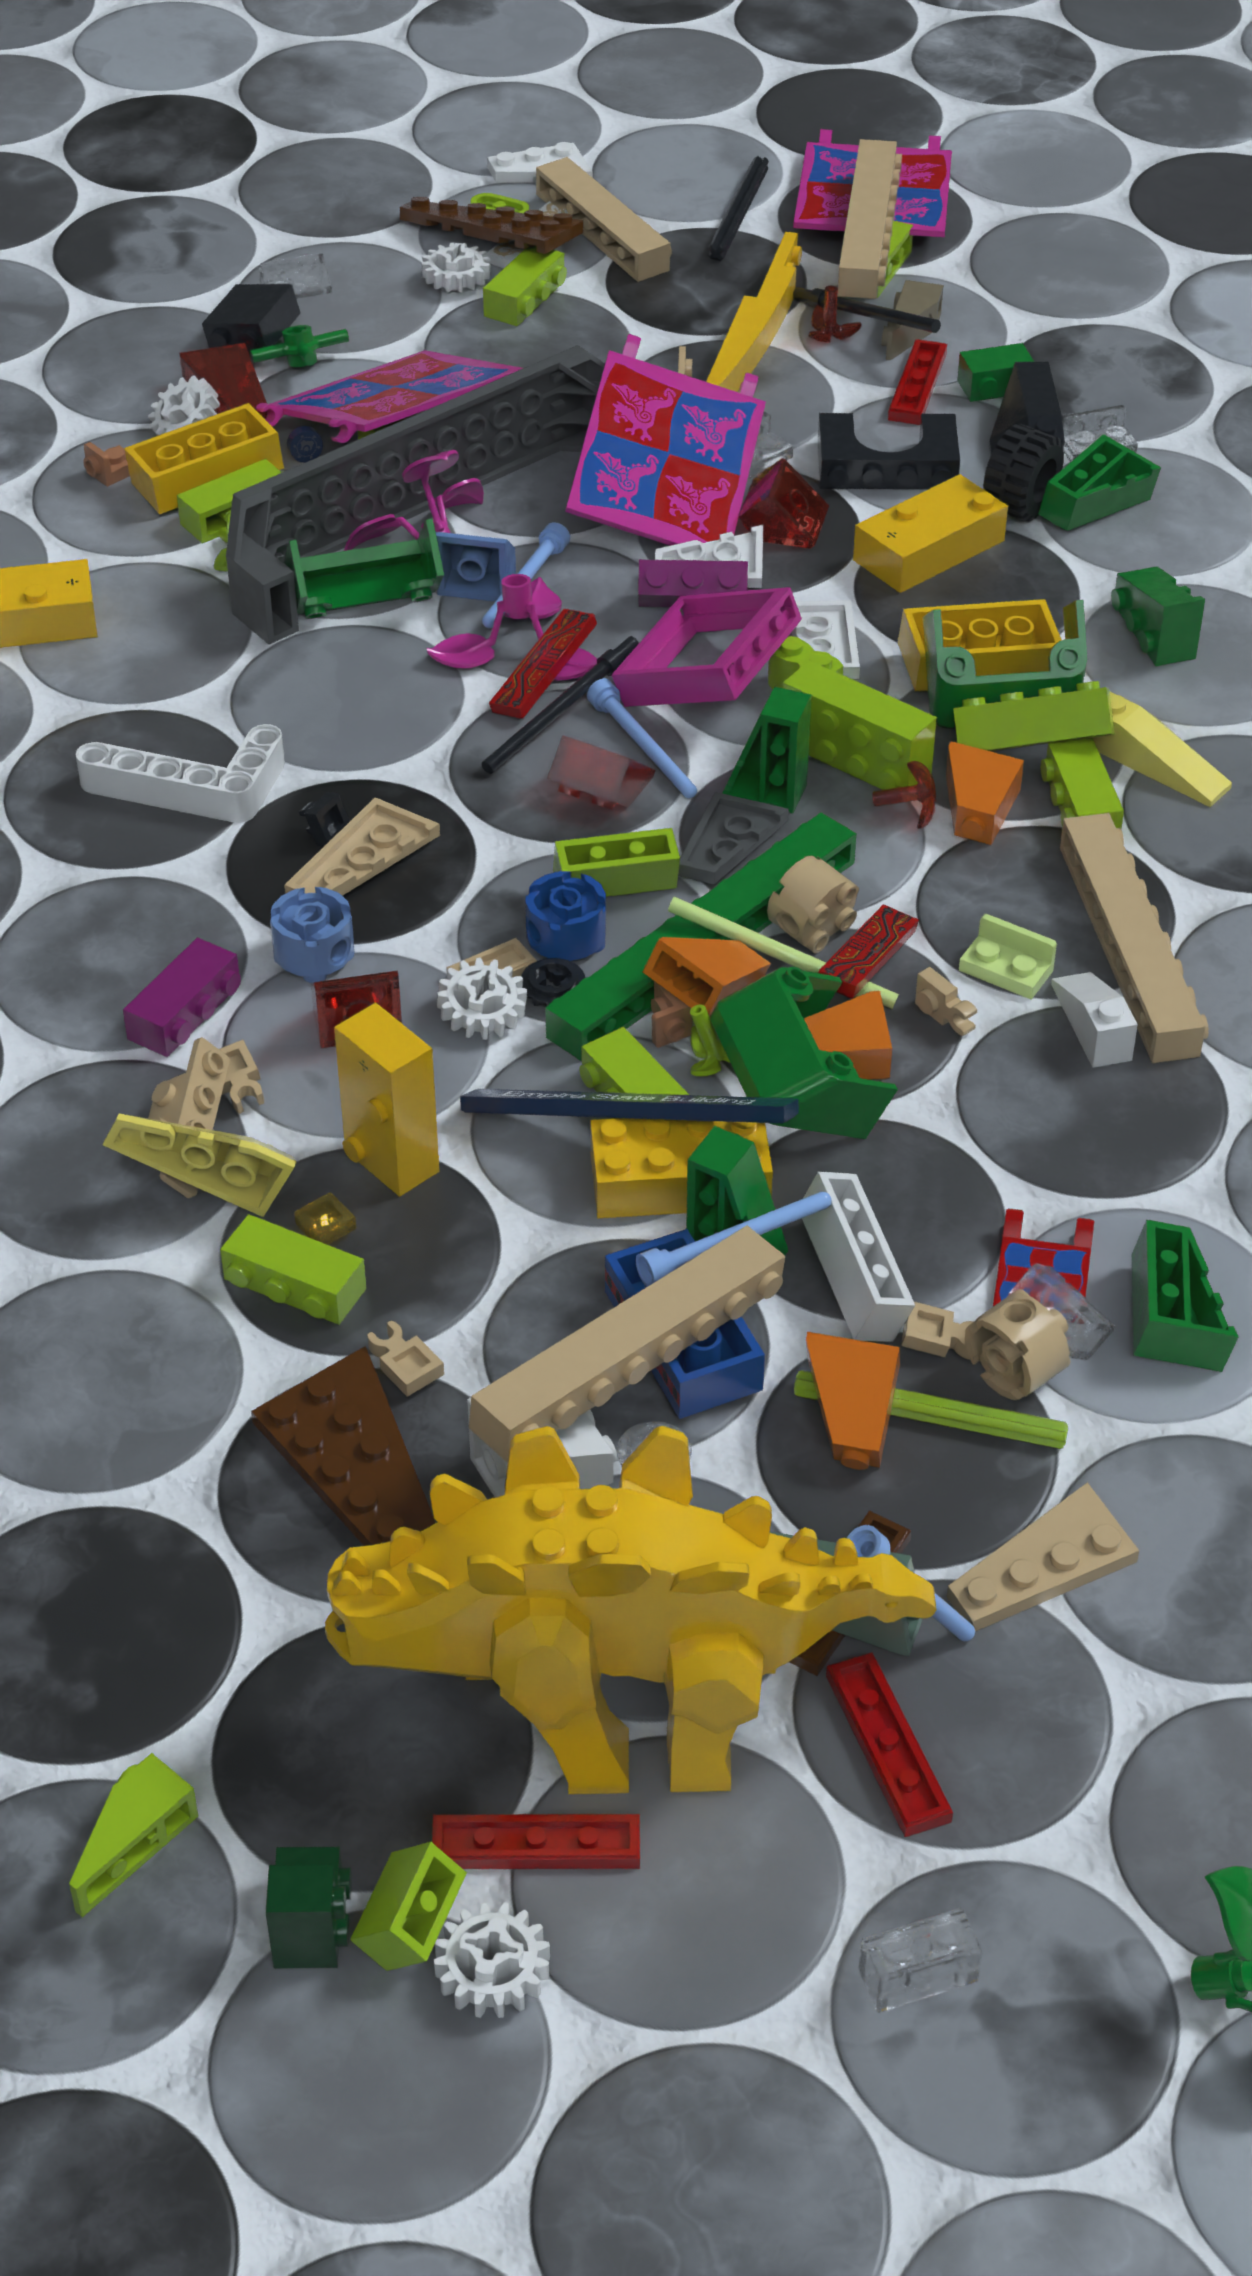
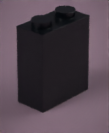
M235 284L202 323L210 352L250 353V350L275 345L282 337V331L289 328L301 314L293 285Z

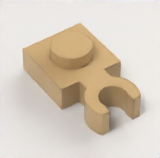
M931 967L918 973L915 1004L922 1012L929 1014L941 1025L949 1022L953 1030L962 1036L976 1028V1025L968 1018L977 1013V1008L967 1000L961 1001L957 998V987Z
M244 1040L220 1048L219 1050L230 1058L222 1095L230 1092L233 1108L238 1113L244 1112L241 1100L245 1096H254L259 1105L264 1104L262 1088L257 1082L261 1079L259 1070Z
M914 1302L915 1307L904 1323L901 1346L945 1357L950 1348L954 1349L959 1356L970 1359L964 1339L965 1330L973 1321H965L961 1324L953 1322L954 1312Z
M389 1321L387 1323L389 1339H379L373 1332L368 1334L369 1350L373 1355L379 1357L380 1369L407 1397L444 1375V1363L418 1336L405 1341L402 1329L396 1322Z

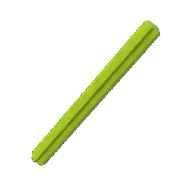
M799 1370L794 1383V1394L797 1397L818 1401L811 1371ZM895 1388L890 1413L892 1416L1057 1449L1064 1448L1068 1434V1424L1064 1421Z

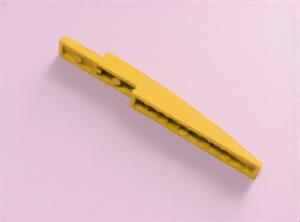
M785 231L758 296L743 297L706 382L738 392L745 373L751 374L767 351L794 300L793 292L796 288L795 266L800 265L802 257V247L797 246L798 233Z

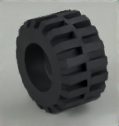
M1015 424L998 441L986 467L983 489L1008 505L1007 515L1027 522L1039 516L1038 513L1048 481L1063 469L1064 446L1061 439L1022 424Z

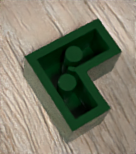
M276 1847L275 1865H269L265 1912L274 1969L338 1968L339 1947H348L349 1914H346V1900H351L352 1893L351 1867H342L340 1847Z

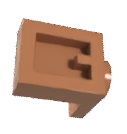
M91 442L83 445L85 453L83 463L91 477L96 478L108 487L130 476L125 450L120 445L109 448L105 452Z
M654 981V999L651 1000L653 1011L651 1017L652 1042L659 1048L691 1036L692 1017L690 1015L691 1008Z

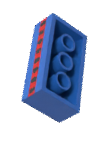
M688 1229L605 1255V1293L614 1307L647 1287L637 1271L636 1256L653 1248L659 1250L666 1249L670 1252L695 1242ZM741 1316L736 1320L731 1319L715 1329L707 1339L696 1341L688 1346L673 1361L663 1362L651 1371L678 1418L681 1419L763 1391L765 1354Z

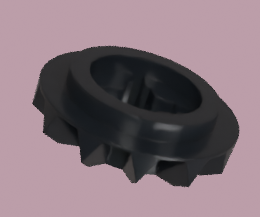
M561 958L538 960L526 967L521 975L523 978L522 988L527 989V998L532 999L534 1006L543 1003L549 1006L554 999L560 998L577 986L582 979L586 978L583 970L577 964ZM546 979H548L550 983L552 982L555 986L560 987L554 988L552 985H546Z

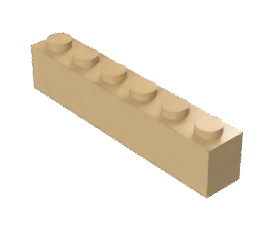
M565 157L536 167V195L545 203L550 201L559 209L566 208L568 214L572 215V219L584 220L582 234L637 282L670 271V256L672 254L670 242L570 158Z

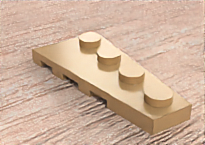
M375 797L284 885L285 894L299 888H305V893H315V887H323L338 892L343 896L439 837L440 824Z
M1087 1482L948 1585L947 1598L955 1610L974 1626L975 1631H978L1138 1561L1139 1549Z

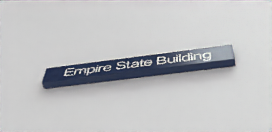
M476 1089L460 1096L461 1111H464V1113L781 1124L799 1114L797 1098Z

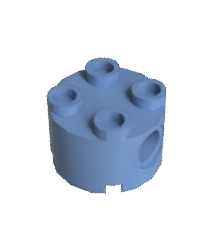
M315 887V893H305V888H299L282 895L272 905L270 926L275 962L285 971L303 976L306 982L319 983L324 981L327 975L343 968L354 957L350 906L340 893L323 887Z

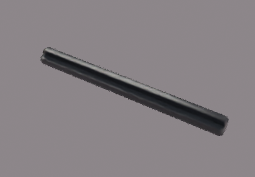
M756 156L752 160L708 247L710 250L708 255L711 259L717 258L719 261L724 259L769 169L767 166L769 161L766 157L760 158Z

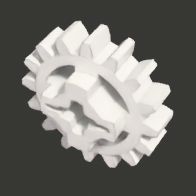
M450 243L449 247L445 248L442 245H438L437 251L429 249L428 255H423L422 278L426 279V284L434 283V289L445 287L446 292H463V288L467 287L474 290L475 284L483 286L485 279H490V257H487L485 250L479 251L478 246L468 248L467 243Z
M191 376L187 382L182 377L179 379L177 386L170 383L166 392L158 393L160 401L151 404L155 412L148 415V418L152 421L150 427L157 435H161L217 415L214 409L220 406L219 401L216 399L219 395L204 378L198 380L196 376Z
M476 958L474 966H469L464 960L461 961L459 972L449 968L447 970V979H440L437 1008L441 1009L442 1021L451 1020V1030L453 1031L459 1030L461 1027L465 1028L466 1037L468 1038L475 1031L481 1033L483 1040L488 1039L490 1031H494L500 1037L504 1036V1026L515 1029L518 1018H524L527 989L522 988L523 978L521 976L512 977L513 968L511 966L505 967L502 970L498 969V960L495 959L489 966L484 965L481 958Z
M486 1902L481 1903L480 1914L473 1916L465 1908L460 1910L461 1924L458 1926L447 1921L444 1924L445 1939H437L435 1942L437 1958L434 1959L435 1977L440 1978L441 1993L443 1996L455 1993V2008L458 2010L467 2006L469 2002L475 2004V2017L479 2018L484 2014L486 2007H494L498 2018L504 2017L505 2005L510 2003L517 2010H524V1995L528 1994L538 1998L541 1995L540 1980L549 1979L548 1960H550L549 1942L543 1941L542 1925L539 1923L529 1927V1914L526 1910L519 1912L515 1917L510 1916L509 1903L504 1902L500 1906L498 1913L490 1912Z

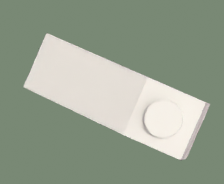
M1091 972L1053 978L1051 985L1092 1068L1132 1061L1138 1024L1124 997Z

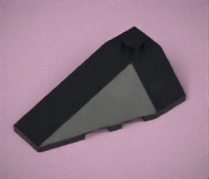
M1049 361L1015 362L990 436V456L1004 433L1015 424H1022L1058 437L1064 446L1062 414Z

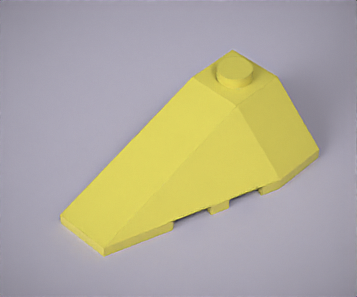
M1110 692L1115 734L1093 737L1099 753L1208 807L1214 805L1231 789L1232 782L1157 717L1141 706Z
M120 1113L103 1142L105 1147L261 1217H264L296 1164V1160L292 1155L252 1137Z

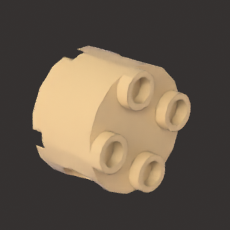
M806 856L795 863L779 882L785 887L780 895L773 891L769 899L767 914L770 921L813 953H819L827 945L830 936L839 930L846 931L854 923L857 912L853 910L859 887L818 856V859L814 856Z
M1021 1289L1016 1290L969 1324L965 1330L964 1341L972 1364L974 1365L980 1361L986 1370L980 1375L982 1379L998 1394L1011 1400H1020L1022 1397L1030 1395L1067 1368L1071 1362L1065 1333L1068 1331V1323L1065 1317L1056 1309L1048 1310Z

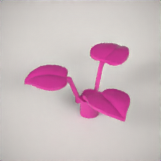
M449 450L435 456L419 459L407 466L402 473L405 483L421 479L428 507L432 513L435 532L451 533L447 523L446 508L469 503L483 504L484 490L480 480L477 478L467 479L447 488L442 495L436 498L433 497L429 485V476L452 467L459 459V454L456 450ZM389 514L370 520L357 527L348 538L344 551L352 550L359 544L385 535L400 526L404 527L416 540L419 538L420 533L404 517L395 518L394 514Z
M524 574L508 575L501 580L503 601L497 602V613L491 635L488 639L477 634H459L441 641L432 648L426 647L427 653L437 662L449 667L472 668L483 665L494 658V650L491 647L496 643L503 614L513 619L531 618L539 640L543 635V631L538 619L547 618L559 612L562 608L561 599L547 587L541 577L531 582L530 577ZM578 648L554 680H570L585 675L597 664V658L588 651Z

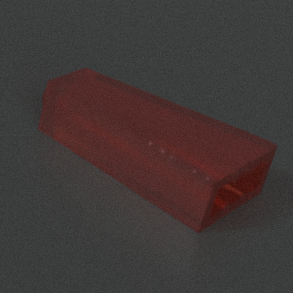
M245 343L179 353L182 377L187 382L191 376H196L198 380L204 378L219 395L216 399L219 401L220 406L214 409L217 414L247 403L256 410L258 404L267 403ZM257 411L264 419L267 418V411Z

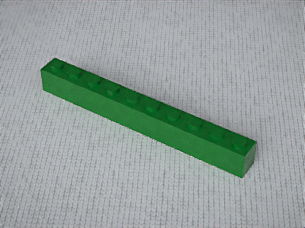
M820 812L808 822L802 823L797 830L787 837L774 843L770 849L756 859L750 860L735 874L727 879H723L715 888L701 898L695 899L691 904L759 933L773 923L768 919V903L773 891L780 895L785 887L779 882L784 874L795 863L806 856H814L816 859H818V856L842 873L855 863L857 833ZM677 915L668 918L663 925L649 935L640 938L632 947L618 957L612 958L605 966L591 976L582 979L577 986L563 996L554 999L545 1008L546 1038L582 1062L581 1046L622 1027L628 1029L652 1011L651 1000L654 999V980L642 971L660 938L732 939Z

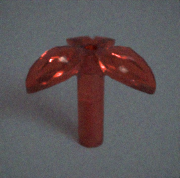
M829 285L825 287L824 308L816 305L813 310L811 324L818 331H810L808 333V337L819 342H831V336H834L839 340H843L854 335L862 327L861 322L842 325L836 322L838 288L836 286Z
M912 761L907 763V767L918 782L917 785L873 791L872 798L874 806L918 800L923 805L917 828L921 829L929 824L936 811V786L933 775L930 774L928 768L919 761Z

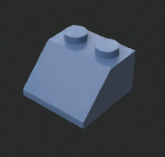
M436 532L444 577L437 590V595L496 601L502 594L501 580L508 575L516 574L515 547L507 539Z

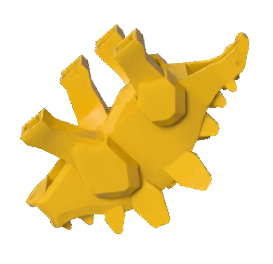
M545 1426L516 1434L511 1439L505 1479V1495L486 1499L482 1491L447 1474L437 1475L430 1484L432 1510L437 1523L421 1532L408 1527H400L392 1533L391 1541L350 1547L334 1561L328 1573L327 1595L333 1611L325 1621V1634L338 1654L353 1666L466 1677V1680L493 1679L500 1687V1696L532 1722L553 1749L568 1782V1795L629 1793V1728L609 1710L600 1687L601 1673L614 1677L631 1676L658 1683L664 1682L669 1701L667 1751L670 1769V1792L731 1791L730 1742L738 1725L758 1717L763 1675L775 1674L776 1668L788 1663L806 1651L840 1623L865 1616L875 1617L884 1623L895 1622L904 1617L925 1619L933 1616L937 1609L933 1585L910 1571L892 1555L881 1553L874 1557H858L853 1541L849 1538H840L836 1542L834 1556L818 1550L815 1531L806 1527L799 1529L792 1538L770 1533L771 1506L768 1501L759 1496H751L728 1509L724 1514L689 1505L693 1498L688 1438L683 1432L666 1426L656 1427L622 1464L619 1488L596 1485L590 1489H580L579 1473L554 1428ZM344 1624L346 1632L338 1631L337 1627Z

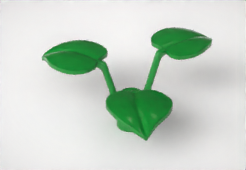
M1231 1866L1213 1871L1206 1875L1205 1879L1217 1898L1224 1928L1232 1949L1227 1952L1214 1953V1955L1196 1957L1191 1967V1981L1196 1995L1201 2000L1225 1999L1228 2009L1240 2008L1252 2012V2001L1243 1999L1248 1992L1252 1991V1869L1244 1866Z

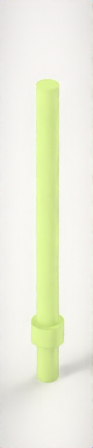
M675 896L669 905L668 912L732 940H739L748 947L803 971L818 973L826 963ZM869 981L856 994L855 998L871 991H880L883 1006L893 1009L899 994Z

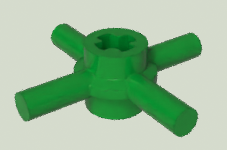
M297 325L282 331L284 343L250 350V355L253 363L287 356L288 365L291 367L312 366L317 362L316 349L349 342V336L346 329L313 336L311 326Z

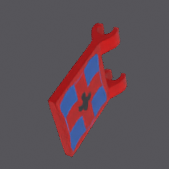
M1006 1209L993 1306L1016 1290L1021 1289L1048 1310H1058L1067 1322L1082 1324L1095 1221L1086 1218L1077 1219L1073 1245L1022 1239L1021 1231L1024 1211Z

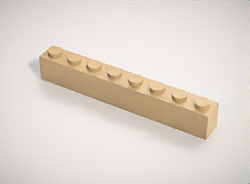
M860 139L839 264L838 297L877 299L878 286H885L888 253L890 252L895 205L897 203V191L899 189L902 154H896L897 141Z
M1109 813L1064 818L1060 850L1123 997L1138 1024V1032L1151 1062L1159 1063L1200 1057L1203 1039H1207L1209 1034L1206 1016L1204 1014L1200 1015L1196 1007L1194 990L1191 986L1187 987L1183 978L1182 963L1179 959L1174 958L1171 951L1169 934L1163 932L1159 925L1157 908L1155 905H1150L1147 898L1145 881L1139 879L1136 874L1134 857L1131 853H1127L1124 847L1122 830L1115 827Z
M746 1225L471 1396L469 1429L508 1462L510 1441L516 1434L545 1426L554 1428L555 1431L568 1428L580 1415L595 1406L600 1407L604 1405L616 1392L629 1384L634 1385L640 1382L652 1369L663 1362L673 1361L688 1346L696 1341L707 1339L715 1329L729 1320L740 1318L749 1307L764 1298L769 1299L774 1296L783 1283L782 1274L786 1256Z

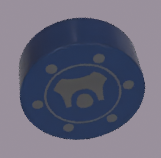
M300 426L294 429L288 436L287 448L295 460L306 463L321 454L323 441L314 428Z

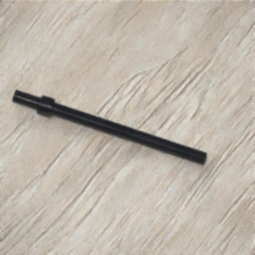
M797 287L793 292L795 300L809 303L811 307L821 310L827 308L836 309L932 333H937L941 327V323L937 319L831 295L829 291L815 288L809 290Z
M629 636L614 650L608 649L597 659V664L482 761V768L487 773L492 774L587 693L589 687L595 681L603 679L606 675L611 676L639 644L637 639Z

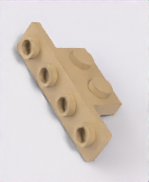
M203 1037L196 1039L193 1043L186 1073L163 1081L156 1086L152 1094L153 1102L148 1119L213 1130L230 1058ZM160 1172V1179L186 1198L197 1195V1187Z

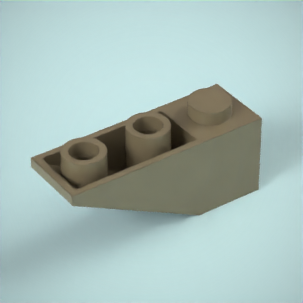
M905 280L902 291L895 294L893 309L939 320L942 313L944 285ZM888 322L887 326H884L881 345L887 347L886 360L894 359L912 347L915 339L922 340L932 332Z

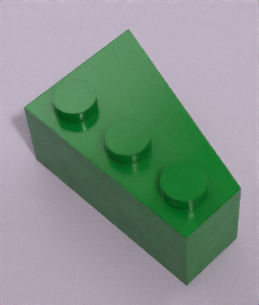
M717 1126L712 1128L688 1158L686 1229H688L695 1241L776 1210L754 1142ZM781 1227L760 1235L782 1254L786 1255L789 1251Z
M1146 1219L1131 1254L1133 1356L1223 1372L1239 1337L1235 1327L1228 1326L1221 1310L1224 1305L1219 1293L1213 1292L1207 1279L1209 1269L1191 1228Z

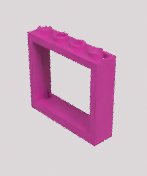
M791 588L680 596L611 675L616 688L620 692L624 707L736 700L802 620ZM743 629L713 665L667 668L697 632Z

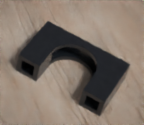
M819 413L818 460L820 489H930L959 475L960 453L955 414H921L919 443L916 446L900 452H882L870 449L857 440L854 433L853 413Z

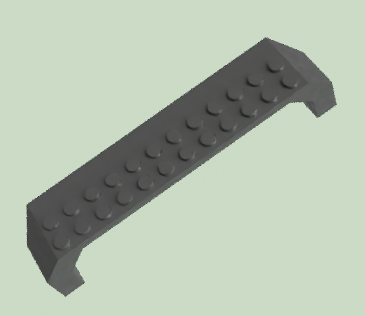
M576 345L234 493L226 551L232 614L269 645L298 632L294 571L284 564L289 541L297 540L300 558L334 553L345 548L351 533L357 527L370 520L389 514H394L395 518L404 517L408 520L430 510L421 479L405 483L402 478L405 468L419 459L435 456L449 450H456L459 454L458 461L452 467L429 476V485L433 497L436 498L442 495L450 486L467 479L477 478L483 486L559 451L581 452L605 363L579 345Z

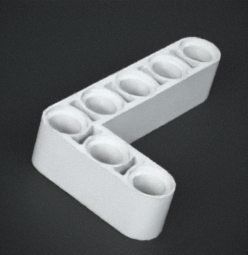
M271 724L253 727L246 735L227 768L100 742L86 743L76 751L80 785L88 793L235 823L247 822L257 814L285 765L282 732L277 726Z

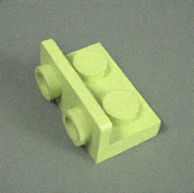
M984 914L980 919L978 937L960 958L959 971L1032 1000L1053 972L1057 943L1055 940L989 914Z

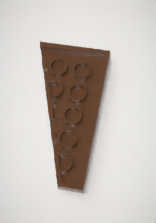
M413 197L411 202L400 206V220L425 226L442 223V230L451 232L454 229H463V235L496 243H508L515 240V247L526 249L537 246V252L542 254L552 251L583 233L584 220L572 219V215L567 213L554 214L552 217L544 216L543 211L527 210L524 213L515 212L513 207H497L496 210L486 209V205L481 203H472L467 206H458V202L455 200H442L439 203L430 202L428 197Z
M366 1346L251 1411L252 1423L363 1546L391 1541L392 1533L400 1527H408L421 1532L436 1523Z

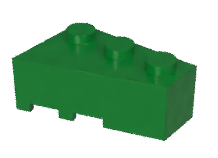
M1103 434L1048 481L1038 514L1051 521L1054 525L1069 531L1151 500L1161 467Z
M1158 566L1117 573L1116 586L1111 592L1112 605L1116 611L1120 612L1126 622L1127 629L1134 633L1140 643L1141 650L1147 653L1153 664L1160 666L1196 659L1205 598L1202 596H1191L1190 588L1187 586L1178 587L1176 579Z
M779 687L773 688L722 794L789 809L788 813H794L807 786L811 694Z

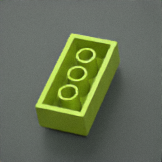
M810 660L783 682V689L812 695L809 756L904 800H908L931 778L936 716Z

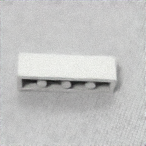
M818 1172L803 1198L818 1192H827L831 1196L832 1202L827 1209L804 1217L802 1220L854 1340L893 1342L914 1309V1301L857 1174Z

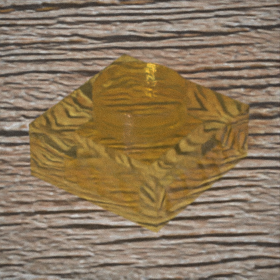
M331 1192L294 1211L295 1224L309 1238L327 1245L357 1229L356 1217Z

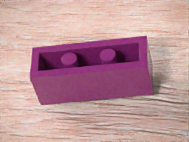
M639 559V607H671L680 596L747 591L748 561Z
M197 937L123 1009L127 1040L168 1057L179 1045L184 1044L188 1040L190 1034L204 1020H208L213 1015L215 1009L228 996L233 995L241 984L237 954Z

